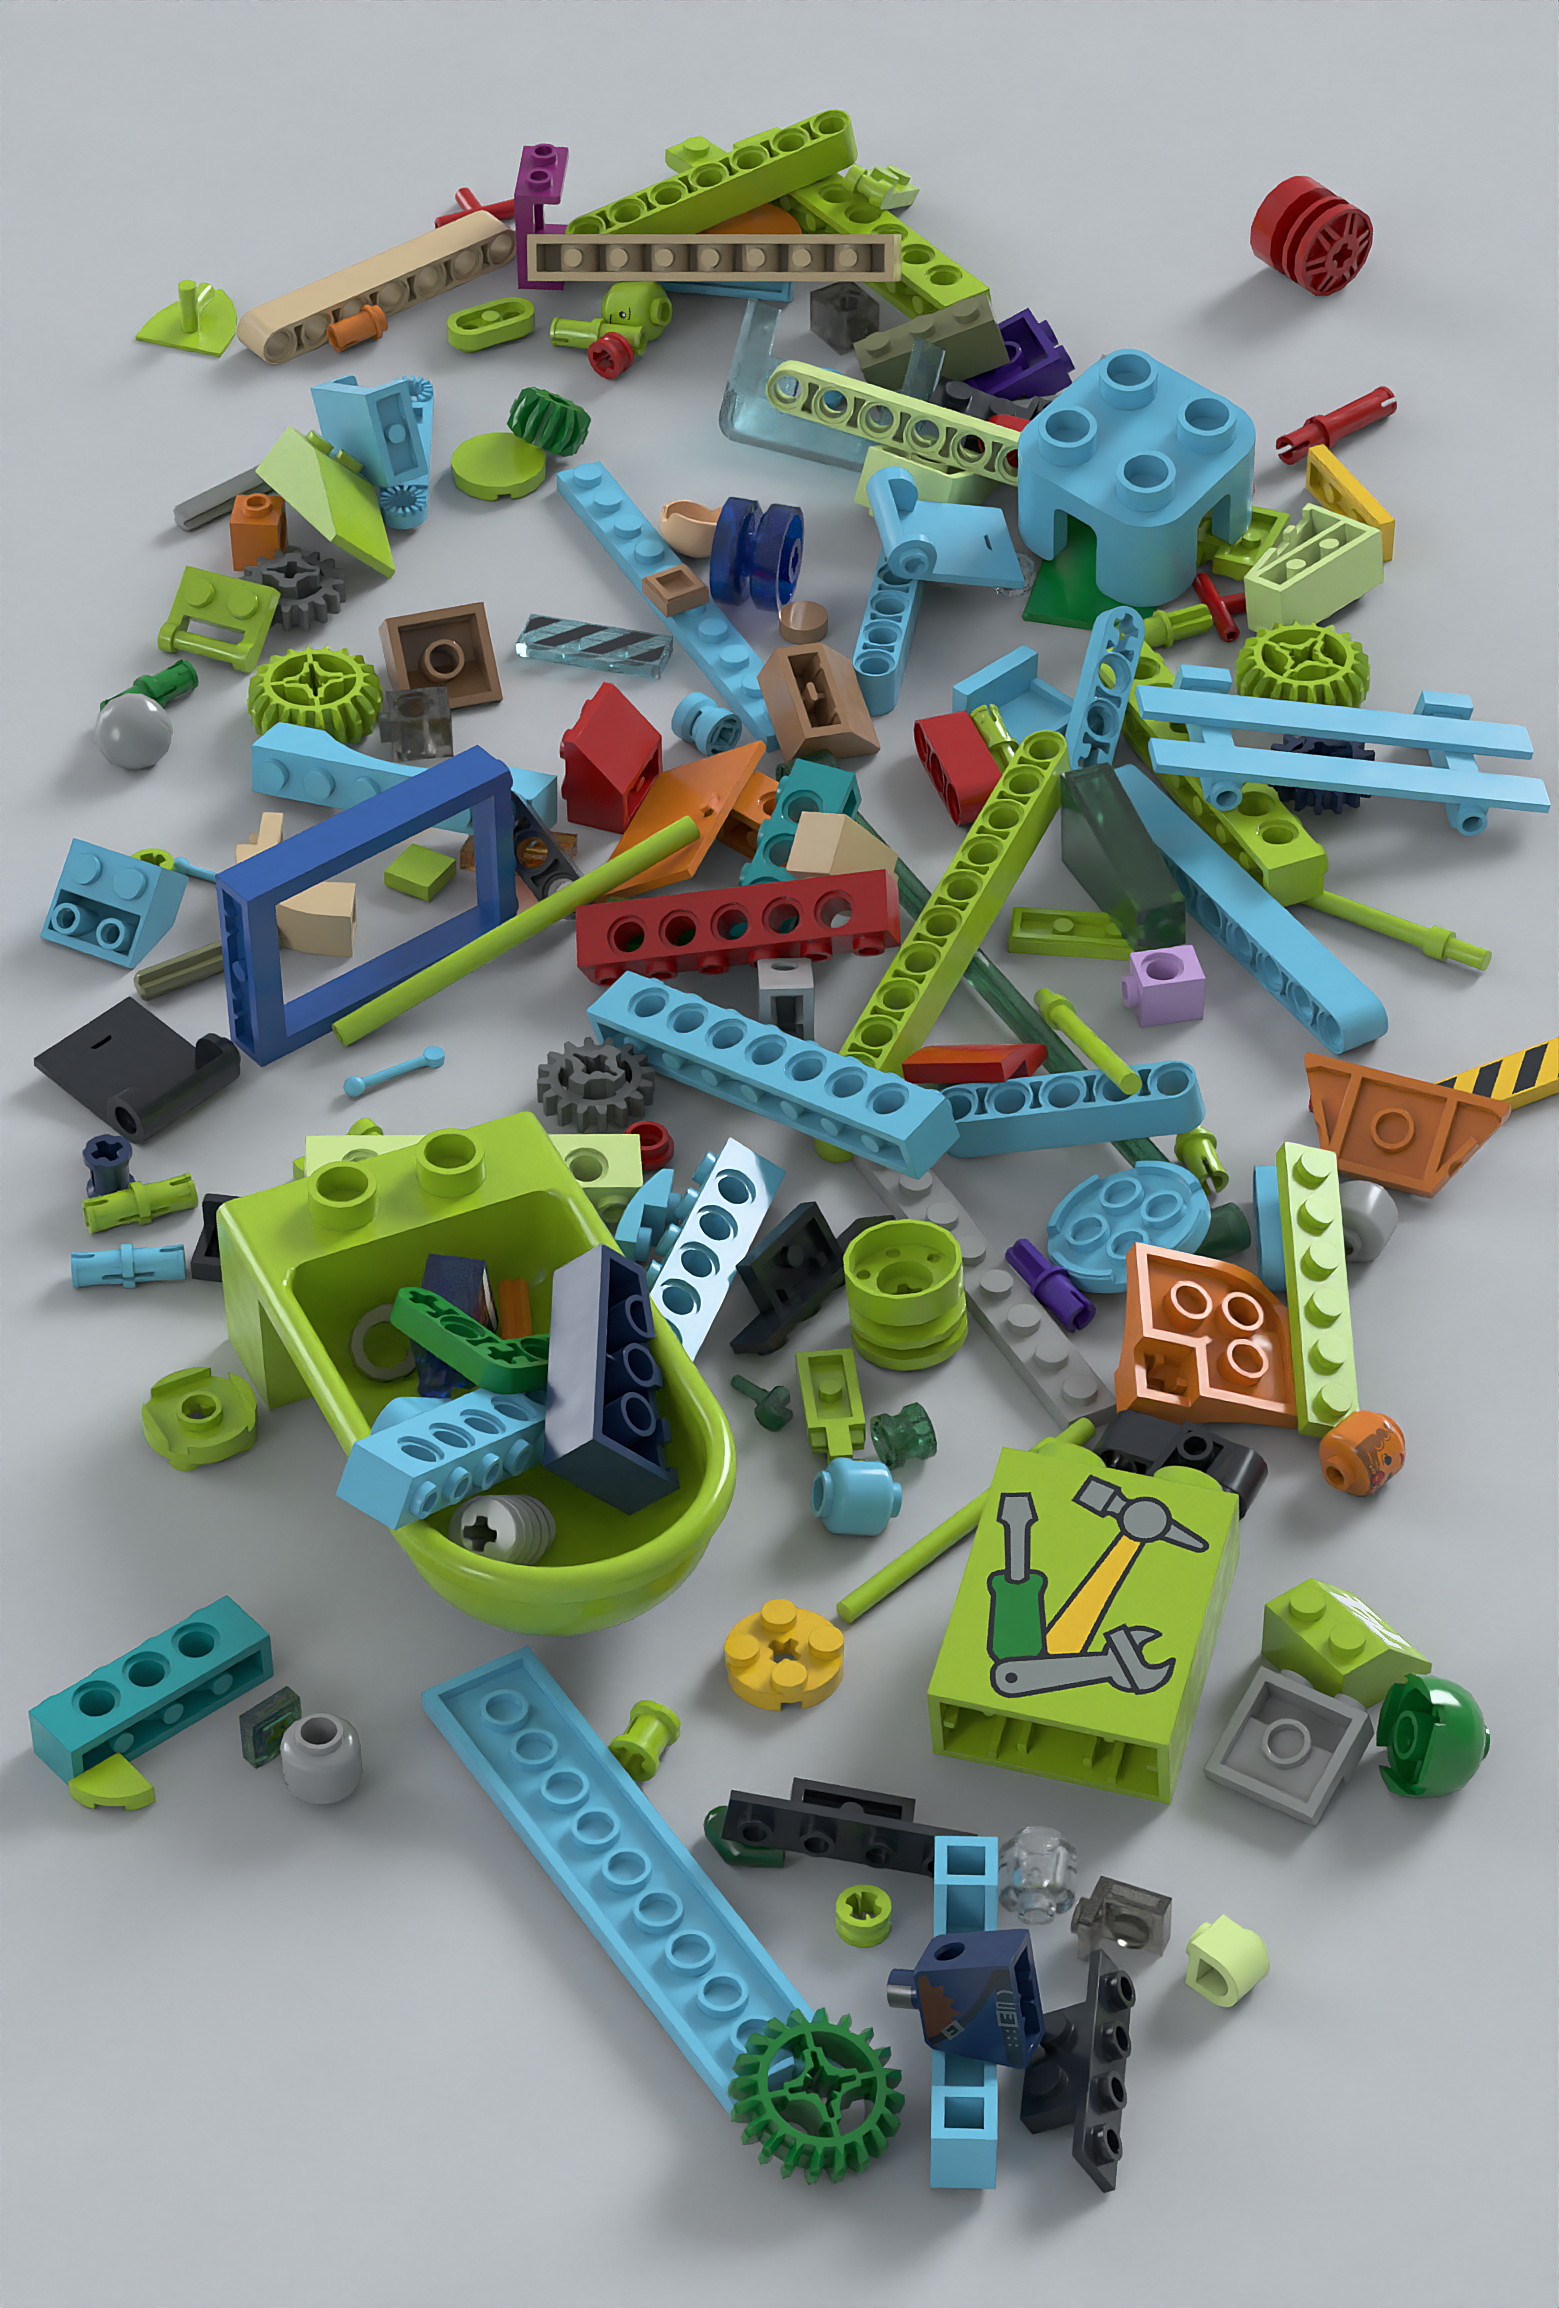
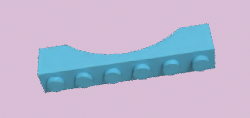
M278 722L251 745L253 792L347 810L428 769L376 759L348 748L336 741L324 730ZM508 767L513 778L511 790L521 794L528 800L543 822L551 829L557 823V776ZM512 801V814L515 818L516 806ZM472 807L432 827L474 835ZM539 840L530 843L528 846H529V847H532V846L535 845Z
M935 1836L933 1938L940 1934L997 1930L998 1837ZM932 2049L930 2188L996 2189L997 2064Z

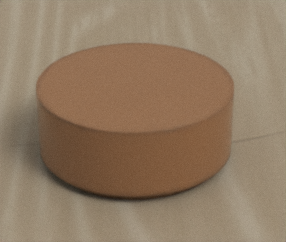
M795 601L785 605L779 612V633L785 640L800 645L815 643L823 639L828 632V613L818 603Z

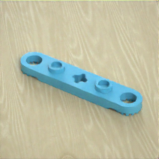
M411 375V379H407V376H402V380H406L409 394L412 396L411 402L429 473L390 488L380 487L379 508L383 523L396 529L416 527L422 524L428 516L434 388L428 379L424 381V378L420 376L416 380L413 375ZM402 506H407V507H405V511L402 512V508H401V507H402Z

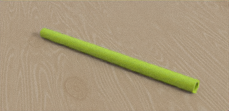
M686 815L332 1024L335 1036L344 1047H347L576 911L575 906L591 903L700 838L698 827Z

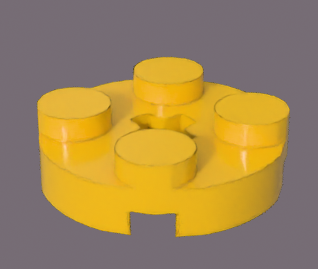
M774 1599L766 1602L761 1611L748 1615L732 1628L725 1641L724 1665L728 1671V1682L731 1689L741 1699L761 1709L781 1711V1703H795L801 1701V1709L815 1706L831 1696L843 1678L844 1636L842 1631L834 1627L824 1617L809 1610L796 1608L791 1601L786 1599ZM779 1654H790L795 1656L796 1661L785 1658L779 1663L773 1660L774 1656Z

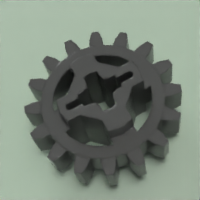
M295 549L293 553H285V555L280 550L275 551V558L271 560L260 556L257 558L258 567L246 565L244 568L245 576L239 577L241 580L275 588L281 593L269 628L273 627L276 623H280L284 631H289L292 627H298L300 624L306 630L310 629V621L312 620L325 624L328 622L327 613L339 614L341 612L340 603L346 602L343 569L335 568V560L332 558L320 561V552L316 551L308 557L303 556L301 549Z
M585 1037L584 1046L576 1047L568 1041L564 1043V1054L550 1051L547 1054L548 1064H539L537 1099L538 1103H543L544 1115L547 1117L557 1114L558 1126L564 1127L571 1122L577 1123L579 1133H584L589 1125H597V1129L601 1134L607 1133L608 1124L615 1123L622 1129L627 1128L629 1115L642 1119L644 1117V1106L652 1105L654 1102V1068L648 1067V1056L645 1053L634 1055L633 1044L630 1043L616 1048L614 1047L613 1038L608 1037L602 1045H595L591 1037Z

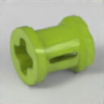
M641 1700L631 1709L630 1724L623 1735H617L608 1745V1749L632 1780L639 1782L649 1781L655 1776L660 1766L659 1756L664 1748L674 1744L681 1734V1722L669 1707L652 1700Z

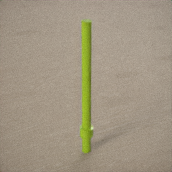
M1323 890V894L1317 898L1300 902L1306 906L1423 949L1424 955L1442 962L1449 958L1485 971L1491 960V951L1456 939V933L1436 925L1429 929Z
M1042 988L1035 993L1034 1003L1039 1008L1042 1020L1054 1030H1061L1123 1093L1133 1095L1141 1089V1078L1076 1015L1074 1005L1065 996L1054 994L1047 988Z
M1081 1417L1055 1438L1045 1437L1028 1452L1037 1453L1041 1446L1052 1442H1065L1082 1447L1095 1437L1096 1429L1090 1420ZM990 1487L838 1602L836 1610L839 1616L847 1623H852L979 1525Z

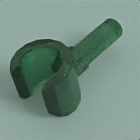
M737 1374L732 1378L731 1386L758 1404L754 1409V1415L759 1424L771 1432H778L794 1417L793 1411L785 1407L791 1401L788 1389L784 1386H776L769 1392L741 1375Z

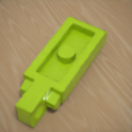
M853 1348L795 1352L796 1373L808 1445H811L812 1454L826 1453L827 1465L836 1458H853V1450H865L864 1440H866V1422Z

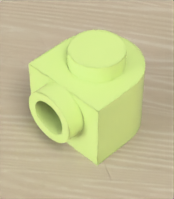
M1224 1914L1213 1924L1205 1922L1199 1926L1191 1936L1186 1947L1189 1960L1185 1984L1221 2007H1231L1236 2004L1269 1972L1270 1964L1267 1948L1262 1939L1253 1931L1242 1928Z

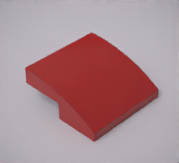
M1035 1043L931 1045L917 1050L901 1065L904 1080L912 1084L1006 1082L1008 1079L1031 1077L1048 1057L1047 1046Z

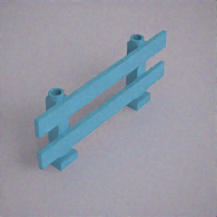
M1180 664L1172 688L1137 685L1135 691L1141 719L1184 723L1187 726L1190 742L1150 738L1148 748L1154 772L1199 777L1206 803H1212L1214 808L1221 811L1232 810L1241 803V789L1244 782L1444 802L1451 828H1457L1461 834L1466 836H1474L1485 830L1488 824L1486 815L1489 807L1548 813L1551 807L1543 779L1478 771L1473 754L1531 760L1534 751L1526 726L1469 720L1474 709L1470 695L1422 690L1413 714L1229 695L1228 693L1232 685L1229 669ZM1230 728L1428 749L1433 767L1235 747Z

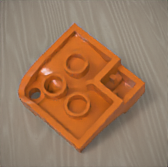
M1135 1242L1126 1254L1127 1301L1125 1329L1119 1367L1114 1372L1117 1413L1123 1410H1133L1178 1425H1183L1187 1420L1191 1423L1237 1422L1295 1429L1298 1425L1289 1312L1287 1307L1256 1275L1242 1267L1216 1259Z

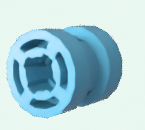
M694 692L686 696L678 704L671 720V729L674 735L689 744L696 743L698 750L710 757L731 750L736 746L742 732V721L739 716L724 707L718 708L716 702L701 692Z

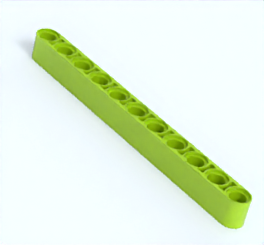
M1041 730L1028 735L1022 741L838 1053L839 1055L844 1057L852 1056L864 1065L884 1073H895L902 1079L904 1078L901 1064L923 1045L1071 789L1072 775L1066 739L1062 734L1053 730ZM813 1137L816 1153L821 1159L840 1163L853 1158V1153Z

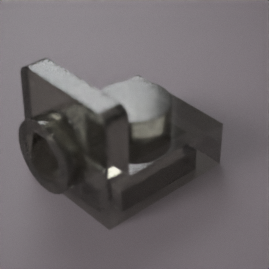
M1100 1876L1090 1899L1082 1896L1073 1913L1070 1930L1071 1933L1078 1935L1077 1959L1090 1963V1953L1097 1950L1102 1938L1115 1941L1129 1949H1140L1162 1956L1171 1935L1172 1898Z

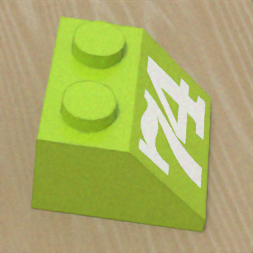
M1309 1578L1265 1603L1261 1654L1280 1671L1290 1670L1301 1675L1313 1685L1314 1690L1332 1698L1335 1694H1344L1357 1700L1368 1709L1385 1699L1388 1690L1394 1683L1406 1684L1408 1679L1404 1675L1409 1673L1426 1675L1431 1672L1432 1663L1352 1592Z

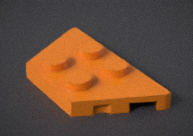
M1306 1052L1304 1056L1320 1149L1336 1152L1337 1171L1340 1176L1369 1181L1379 1186L1432 1199L1504 1124L1511 1114V1103L1310 1052Z

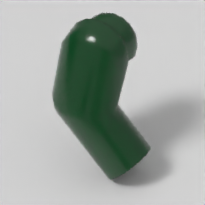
M726 1805L718 1806L706 1815L703 1823L705 1837L727 1864L732 1866L784 1868L785 1850L764 1846H750L742 1842L721 1839L727 1810Z

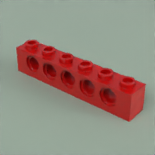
M886 869L575 906L577 967L592 983L602 987H611L627 970L649 979L656 978L660 981L675 979L680 972L698 971L705 975H719L728 972L731 966L749 964L750 967L757 968V961L760 959L809 958L812 963H821L831 960L833 954L853 952L857 956L872 957L883 954L885 948L901 947L898 885ZM847 910L852 911L851 917L845 925L838 928L831 927L832 920L838 913ZM791 917H800L799 923L793 931L787 934H779L780 927L785 920ZM740 923H748L745 933L740 938L728 940L729 932L734 926ZM689 929H696V934L690 943L684 946H677V940L683 932ZM638 935H645L642 945L637 950L626 952V946L632 938Z

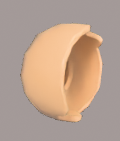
M678 500L663 505L658 524L662 537L675 552L692 558L712 557L725 547L731 536L736 517L731 515L729 520H727L725 507H718L711 511L702 504L689 500Z

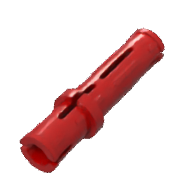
M1380 386L1374 389L1373 392L1325 416L1319 414L1307 419L1303 427L1287 435L1284 434L1276 440V450L1287 445L1292 447L1279 453V458L1287 465H1293L1308 455L1309 448L1324 444L1330 450L1334 448L1336 441L1385 416L1392 415L1397 409V401H1393L1385 406H1382L1381 403L1395 397L1393 392L1385 386Z

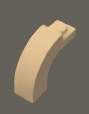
M262 812L259 833H250L249 844H236V864L284 841L283 813ZM323 881L275 905L277 929L282 937L283 946L315 955L352 957L357 927L356 883Z

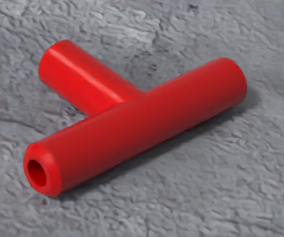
M460 188L455 194V200L463 211L437 217L434 224L435 229L481 210L489 212L500 221L515 217L514 199L482 206L469 188Z
M1207 573L1196 574L1191 585L1201 603L1208 607L1213 624L1220 637L1227 643L1235 641L1240 635V630L1231 615L1247 612L1245 592L1220 596Z

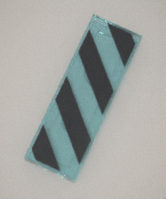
M530 614L516 642L517 656L658 680L673 652V636Z

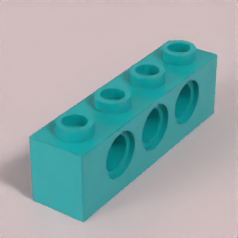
M797 758L790 775L783 776L779 782L776 792L775 810L771 819H765L760 826L757 836L758 849L752 863L747 862L743 866L739 876L738 887L798 880L786 871V867L779 866L788 862L802 811L846 814L854 820L862 801L855 773ZM791 917L785 920L780 927L779 934H787L797 927L800 917ZM740 923L734 926L729 932L728 940L740 938L745 933L748 923Z
M228 1595L205 1608L196 1610L188 1618L173 1627L145 1640L137 1648L108 1665L97 1668L89 1676L60 1693L46 1698L39 1705L29 1710L34 1753L67 1785L71 1779L117 1752L128 1762H131L272 1678L274 1671L270 1634Z

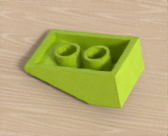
M289 425L255 470V473L331 543L391 579L396 569L375 488L359 473L364 465L343 449H340L336 455L331 451L334 449V446L317 432L310 430L306 436Z

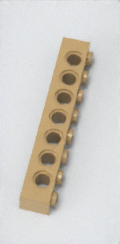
M527 234L528 281L896 282L901 281V234Z

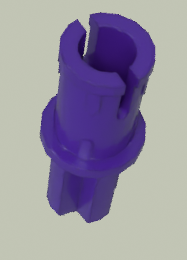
M1019 1239L1012 1247L1007 1249L1005 1260L1031 1287L1030 1292L1037 1301L1048 1307L1069 1332H1075L1076 1328L1080 1331L1093 1320L1096 1314L1095 1305L1069 1280L1068 1271L1063 1266H1052L1028 1239Z

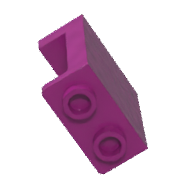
M546 143L535 146H523L514 193L518 289L564 290L565 281H528L527 234H566L567 225L545 224L544 204L558 205L561 203L569 159V149L567 147H555Z

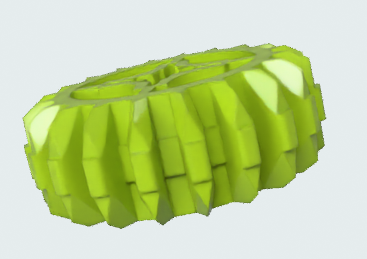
M1296 620L1290 626L1275 623L1272 631L1258 629L1256 637L1246 638L1245 646L1239 650V657L1236 659L1235 686L1237 687V694L1240 696L1360 708L1361 703L1366 700V694L1370 688V664L1368 663V655L1363 653L1362 643L1352 641L1351 634L1348 632L1337 634L1334 625L1322 628L1318 627L1315 621L1310 625H1300Z
M307 645L305 650L298 652L288 648L286 656L272 655L270 656L269 664L257 666V675L250 677L247 709L258 735L263 736L278 722L324 730L343 745L345 743L356 745L360 744L362 735L373 734L374 724L380 722L383 690L382 685L379 683V677L375 673L374 665L365 663L363 655L350 656L347 648L331 651L328 645H325L322 649H311Z

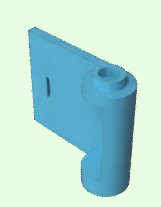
M885 467L870 477L866 491L887 562L893 574L905 579L1023 589L1025 580L1001 508L917 500L918 491L914 478L908 470L902 467Z

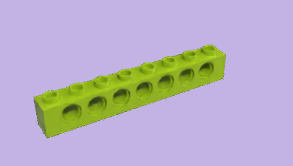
M774 127L733 143V150L781 129ZM839 173L832 174L768 202V204L777 206L792 215L799 223L802 234H901V281L863 283L911 320L915 317L929 315L953 306L962 299L974 298L985 293L991 303L989 287L886 209L880 210L870 204L869 198L861 193L853 194L842 187L844 177Z
M1143 641L1120 734L1184 812L1283 907L1322 895L1324 873L1329 868L1326 851L1320 843H1316L1305 831L1298 816L1292 815L1282 804L1273 787H1268L1266 784L1244 782L1241 789V803L1232 810L1221 811L1214 808L1212 803H1206L1199 777L1154 772L1148 748L1150 738L1190 742L1187 726L1184 723L1141 719L1135 695L1137 685L1172 688L1175 676L1166 667L1162 656L1157 652L1155 653ZM1102 663L1099 669L1100 681L1106 688L1112 690L1116 680L1114 671L1109 665Z

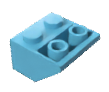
M73 838L40 937L134 969L173 927L189 876Z

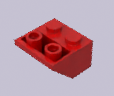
M603 682L592 700L587 699L581 709L580 718L572 729H567L561 739L559 754L560 758L565 760V776L562 782L561 796L562 799L567 800V822L623 835L660 772H663L662 735L612 683Z

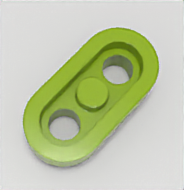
M512 296L457 311L447 319L448 342L462 352L475 353L485 347L505 341L519 340L529 334L535 327L534 305L525 298Z

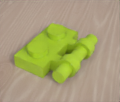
M1252 505V519L1248 530L1236 543L1230 545L1212 534L1211 508L1198 525L1196 569L1199 565L1212 560V573L1228 576L1237 581H1244L1245 575L1270 547L1277 548L1283 541V531L1290 525V514Z

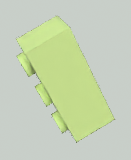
M1307 503L1302 509L1303 518L1296 526L1288 525L1283 531V541L1277 548L1270 547L1244 577L1248 629L1258 632V629L1272 631L1275 623L1290 626L1294 620L1300 625H1310L1313 621L1317 624L1383 583L1384 567L1381 530Z

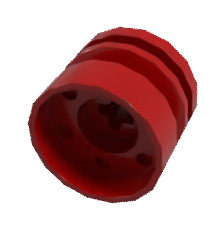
M1293 176L1282 181L1268 193L1257 209L1251 226L1250 245L1257 258L1281 274L1286 275L1315 296H1329L1342 290L1356 277L1365 264L1372 246L1373 226L1370 217L1342 197L1335 195L1309 176Z

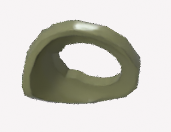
M385 1303L367 1311L361 1316L349 1335L347 1349L353 1366L371 1381L388 1383L409 1376L421 1364L426 1352V1348L412 1339L413 1343L408 1347L406 1357L392 1368H380L373 1365L366 1358L363 1351V1339L366 1332L381 1322L390 1324V1315L394 1304Z

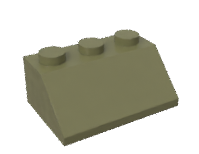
M986 293L974 298L962 299L953 306L929 315L915 317L908 323L884 332H875L866 339L853 343L866 383L915 399L934 392L942 376L954 381H963L1011 363L993 308ZM876 405L878 412L889 409L883 405Z

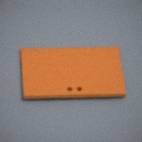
M759 740L660 772L608 861L686 815L695 822L700 832V838L597 898L593 904L608 903L609 897L620 896L628 898L692 878L767 747L763 741Z

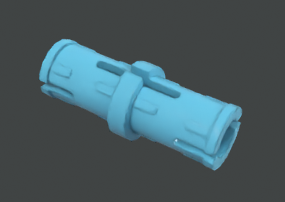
M133 1243L121 1244V1249L108 1251L71 1252L73 1288L104 1284H124L125 1289L136 1288V1283L186 1280L184 1244L133 1248Z

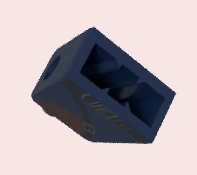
M1029 1929L940 1934L931 1939L914 1970L894 1968L888 1977L887 2001L889 2006L892 2008L919 2010L924 2041L932 2049L1015 2069H1026L1046 2033Z

